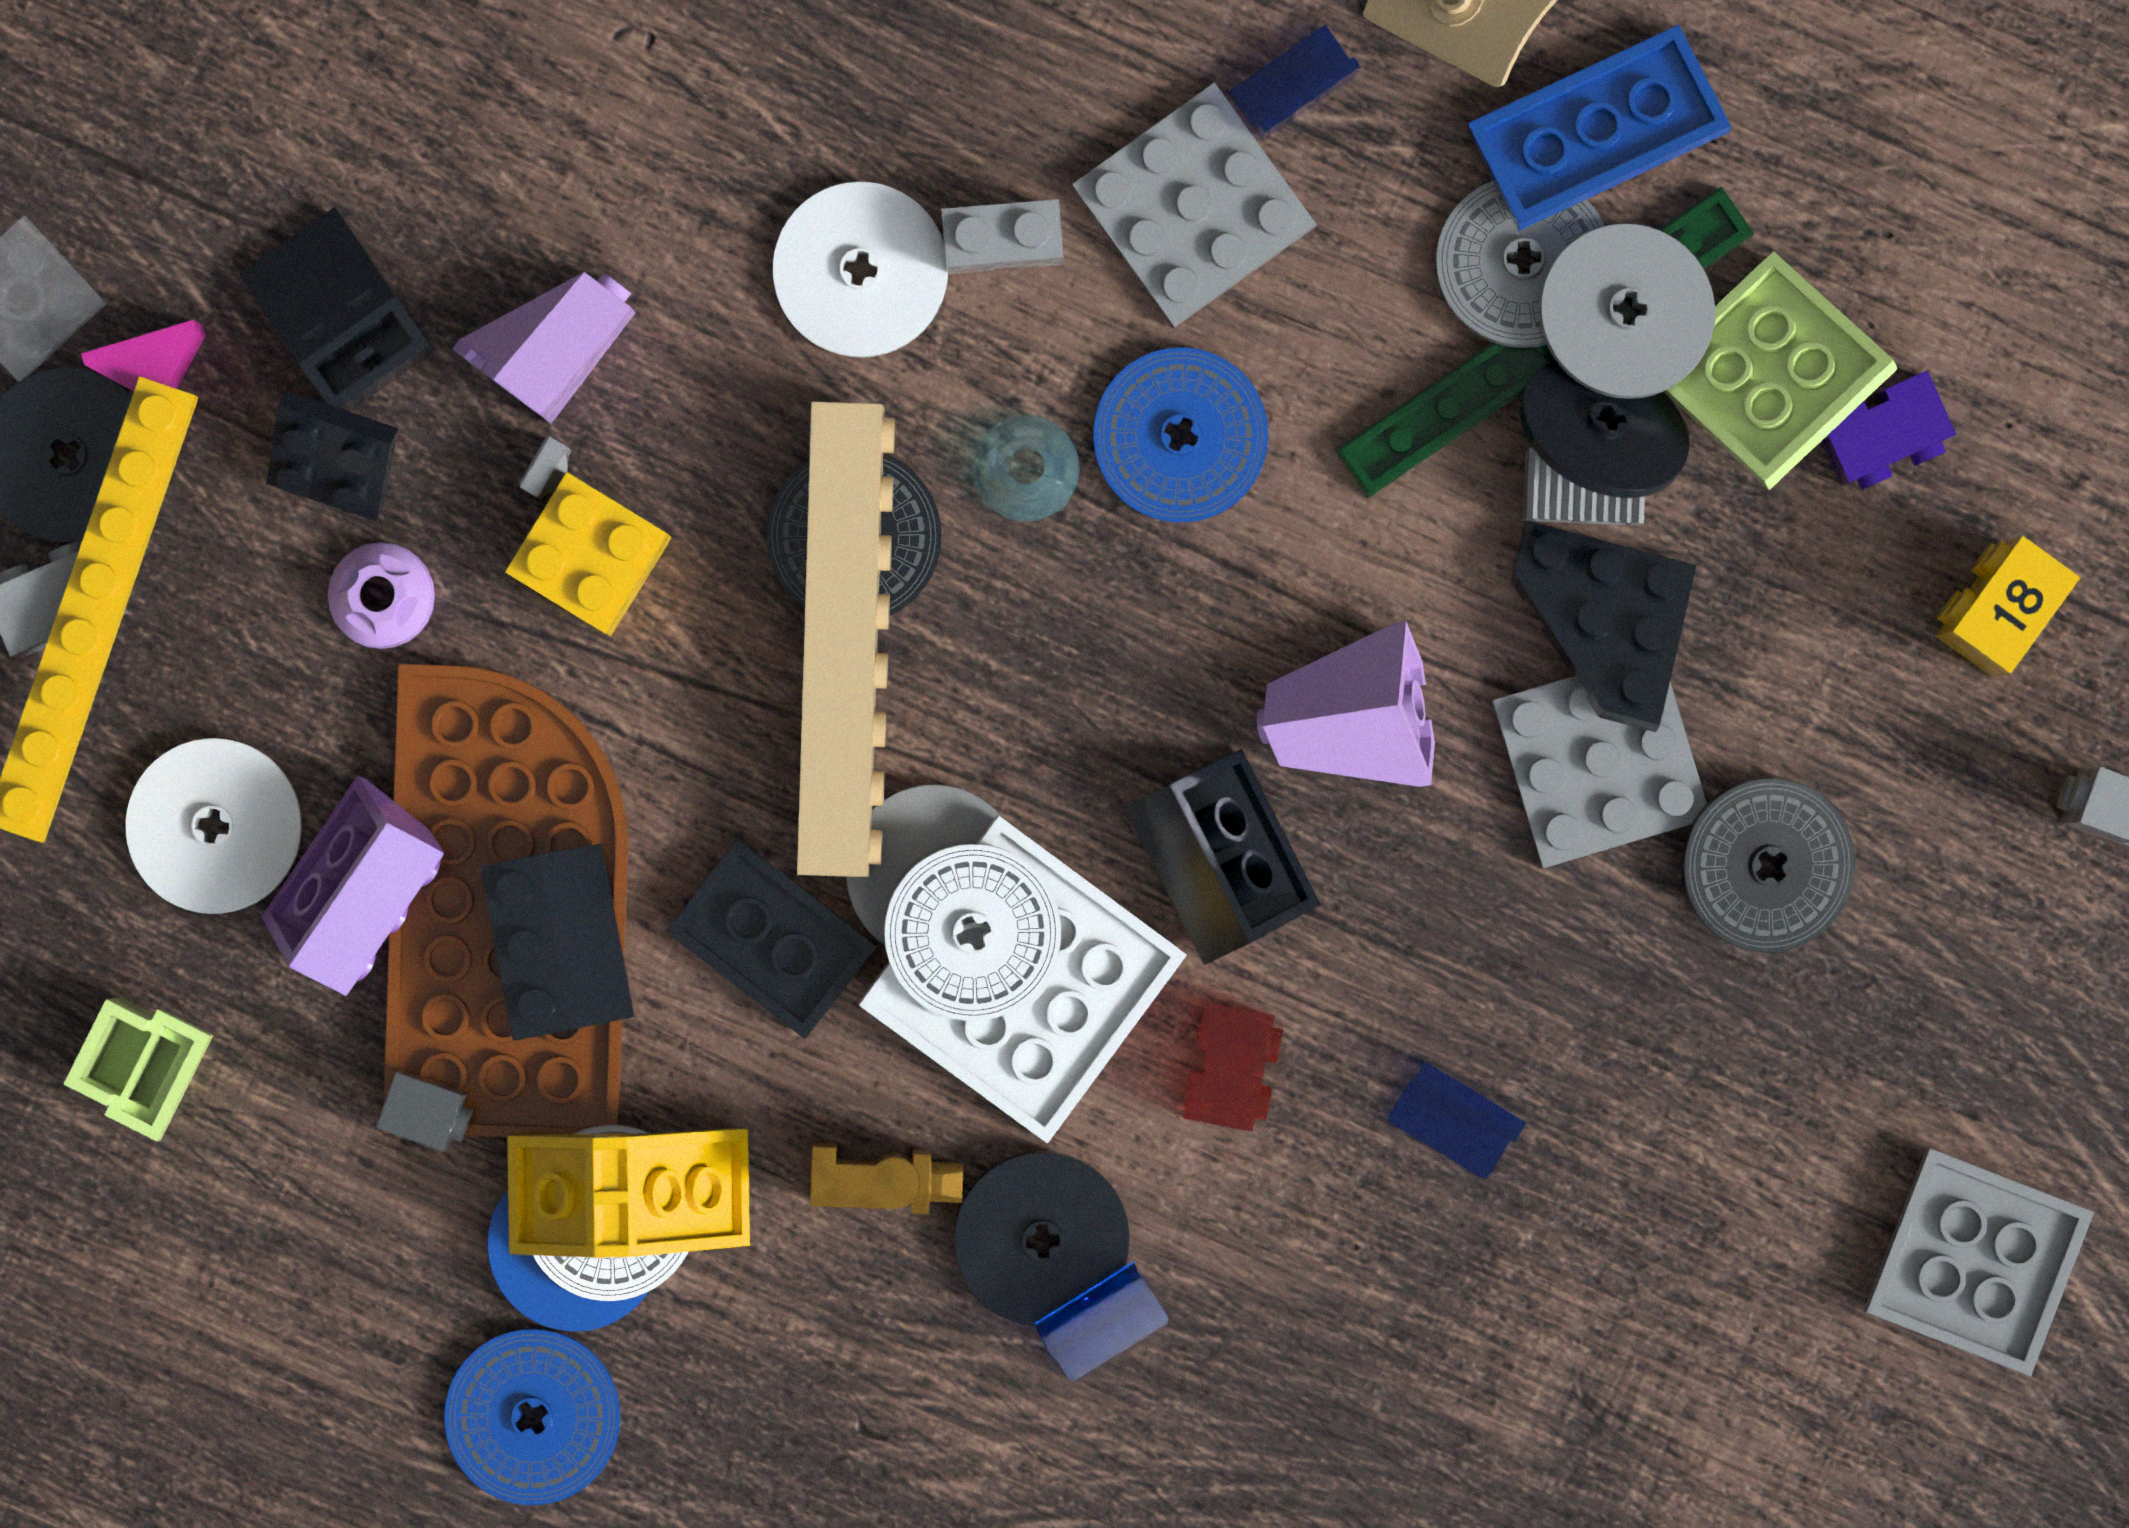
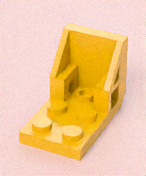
M726 1128L655 1134L587 1133L507 1136L509 1254L612 1258L750 1246L748 1129Z

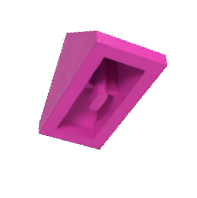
M191 320L81 353L85 366L132 391L135 390L139 376L177 389L201 346L205 333L200 323Z

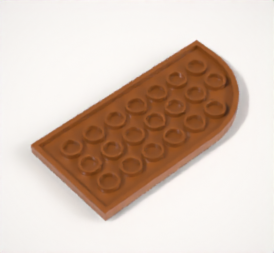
M398 664L394 802L431 831L443 850L444 855L441 858L440 867L434 879L429 884L422 886L409 904L406 918L401 927L396 932L389 933L383 1107L395 1073L404 1070L469 1093L465 1107L473 1109V1114L465 1136L507 1137L530 1134H573L594 1126L619 1125L623 1019L513 1041L480 869L482 865L602 844L625 961L629 854L628 822L624 799L612 766L597 740L572 712L553 697L527 682L482 668Z

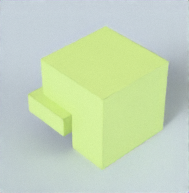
M122 997L106 999L64 1085L104 1105H109L105 1116L155 1141H160L213 1034L163 1009H157L154 1014Z

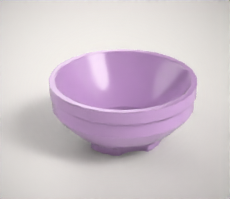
M378 542L354 549L340 561L334 569L329 582L328 602L334 622L346 636L366 647L386 649L409 642L423 630L434 609V583L428 568L419 557L408 549L396 544ZM376 576L389 580L395 592L392 604L381 612L368 610L360 599L362 585L369 578Z

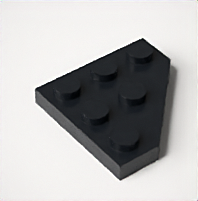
M1527 521L1523 528L1511 583L1522 600H1528L1543 623V632L1567 669L1571 667L1588 693L1587 700L1598 717L1657 732L1661 724L1697 565Z

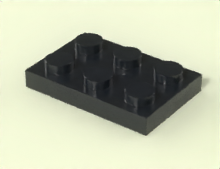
M740 839L736 840L666 931L804 1039L808 1037L877 948V945Z

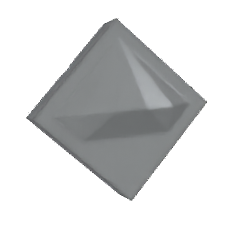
M550 436L548 439L545 438L519 482L521 484L520 488L543 501L546 495L555 492L568 471V458L572 450Z

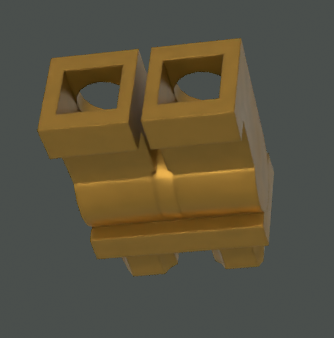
M813 1142L810 1206L898 1209L904 1208L911 1203V1214H929V1202L962 1203V1163L931 1162L930 1149H913L912 1159L906 1154L899 1152L885 1153L876 1160L836 1158L837 1142Z

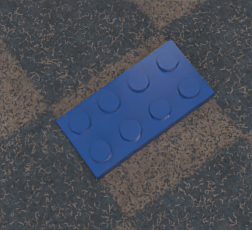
M1679 25L1468 123V132L1518 231L1729 133L1731 128L1726 114Z

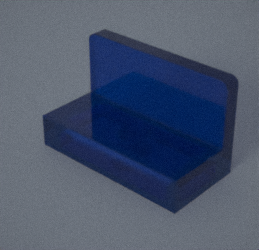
M1325 24L1231 89L1229 95L1261 141H1264L1356 77L1361 66L1355 57L1349 59Z
M1421 1060L1388 1115V1120L1392 1124L1481 1178H1488L1510 1141L1515 1143L1526 1125L1525 1121L1424 1060Z
M1132 1262L1034 1324L1052 1358H1056L1069 1380L1076 1381L1166 1325L1169 1318L1135 1263Z

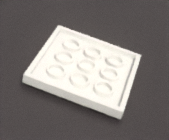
M997 815L976 844L1004 849L1026 861L1047 883L1058 906L1061 921V944L1056 964L1046 983L1027 1003L1006 1015L989 1020L963 1021L939 1015L917 1002L903 988L888 962L858 1004L1048 1144L1187 954ZM972 916L963 919L964 930L956 935L957 941L959 943L969 941L973 948L983 945L982 934L989 930L988 923L977 924Z

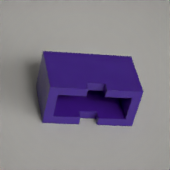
M1928 370L1877 393L1880 405L1868 410L1863 401L1821 441L1841 486L1856 480L1860 490H1863L1892 477L1893 474L1888 465L1910 456L1913 465L1916 466L1946 452L1942 441L1956 435V432Z

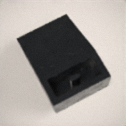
M336 207L240 273V276L297 363L328 405L350 412L437 351Z

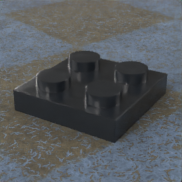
M286 390L278 406L266 484L285 490L290 494L300 495L338 508L346 513L356 514L377 521L385 503L398 428Z

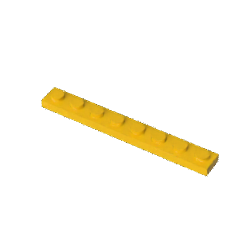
M139 376L0 777V829L44 843L199 398L193 394Z

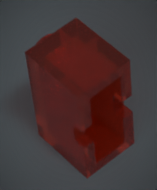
M1204 1001L1195 1047L1196 1049L1205 1050L1206 1055L1202 1072L1190 1071L1182 1112L1184 1119L1253 1132L1255 1119L1266 1121L1272 1086L1262 1085L1266 1062L1277 1063L1283 1029L1273 1027L1275 1018L1273 1014Z

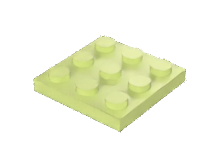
M1773 251L1715 306L1714 330L1706 353L1690 374L1675 386L1665 390L1664 393L1770 490L1897 370L1894 359Z

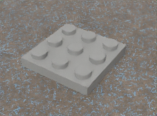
M1215 82L1072 184V188L1173 328L1222 295L1317 225Z
M1577 676L1491 701L1542 869L1691 825L1699 812L1707 804L1671 682L1661 724L1657 732L1599 718L1587 700L1588 693Z
M1926 1147L1863 1311L2031 1376L2094 1212Z

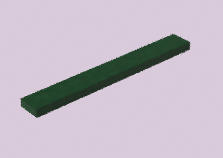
M1722 186L1658 229L1683 244L1696 257L1703 269L1754 235ZM1627 297L1624 298L1619 306L1613 307V312L1623 315V324L1641 313V310L1632 308V299ZM1492 342L1337 448L1335 452L1369 499L1521 395L1535 372L1544 365L1555 361L1547 345L1518 348Z

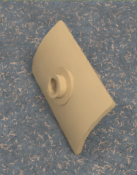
M1368 0L1363 16L1366 20L1489 85L1501 87L1505 85L1510 71L1528 37L1557 0Z

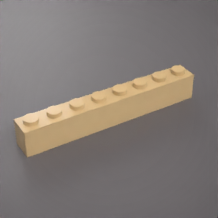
M811 402L797 875L869 877L871 865L882 864L883 830L872 829V806H883L884 771L873 770L874 747H885L886 712H875L876 688L887 689L888 653H877L878 629L889 630L890 594H879L880 571L891 570L892 537L881 535V512H892L893 477L882 475L883 453H894L895 418H884L885 407L883 404Z

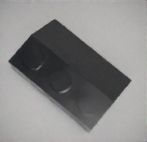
M1242 749L1125 807L1204 965L1256 941L1321 905Z
M602 844L480 866L513 1041L635 1017Z

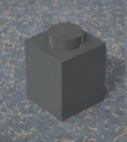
M404 1070L397 1071L376 1128L440 1151L448 1150L452 1140L462 1143L473 1114V1109L465 1107L469 1093Z

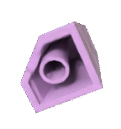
M583 272L459 339L452 349L552 424L635 314V311L625 303L631 293L605 273H602L596 281Z
M1407 622L1393 623L1267 684L1264 709H1259L1257 712V728L1262 743H1270L1279 766L1417 787L1431 785L1435 740L1432 721L1425 720V704L1420 687L1426 685L1423 661Z

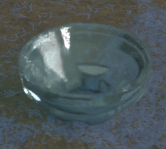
M1032 415L1016 416L994 426L983 437L974 460V479L978 491L986 504L996 513L1020 522L1039 521L1060 511L1071 499L1077 488L1080 474L1079 457L1075 445L1068 434L1057 424L1045 418ZM1022 449H1031L1041 455L1044 461V472L1039 480L1034 483L1023 484L1012 478L1009 472V461L1015 452Z

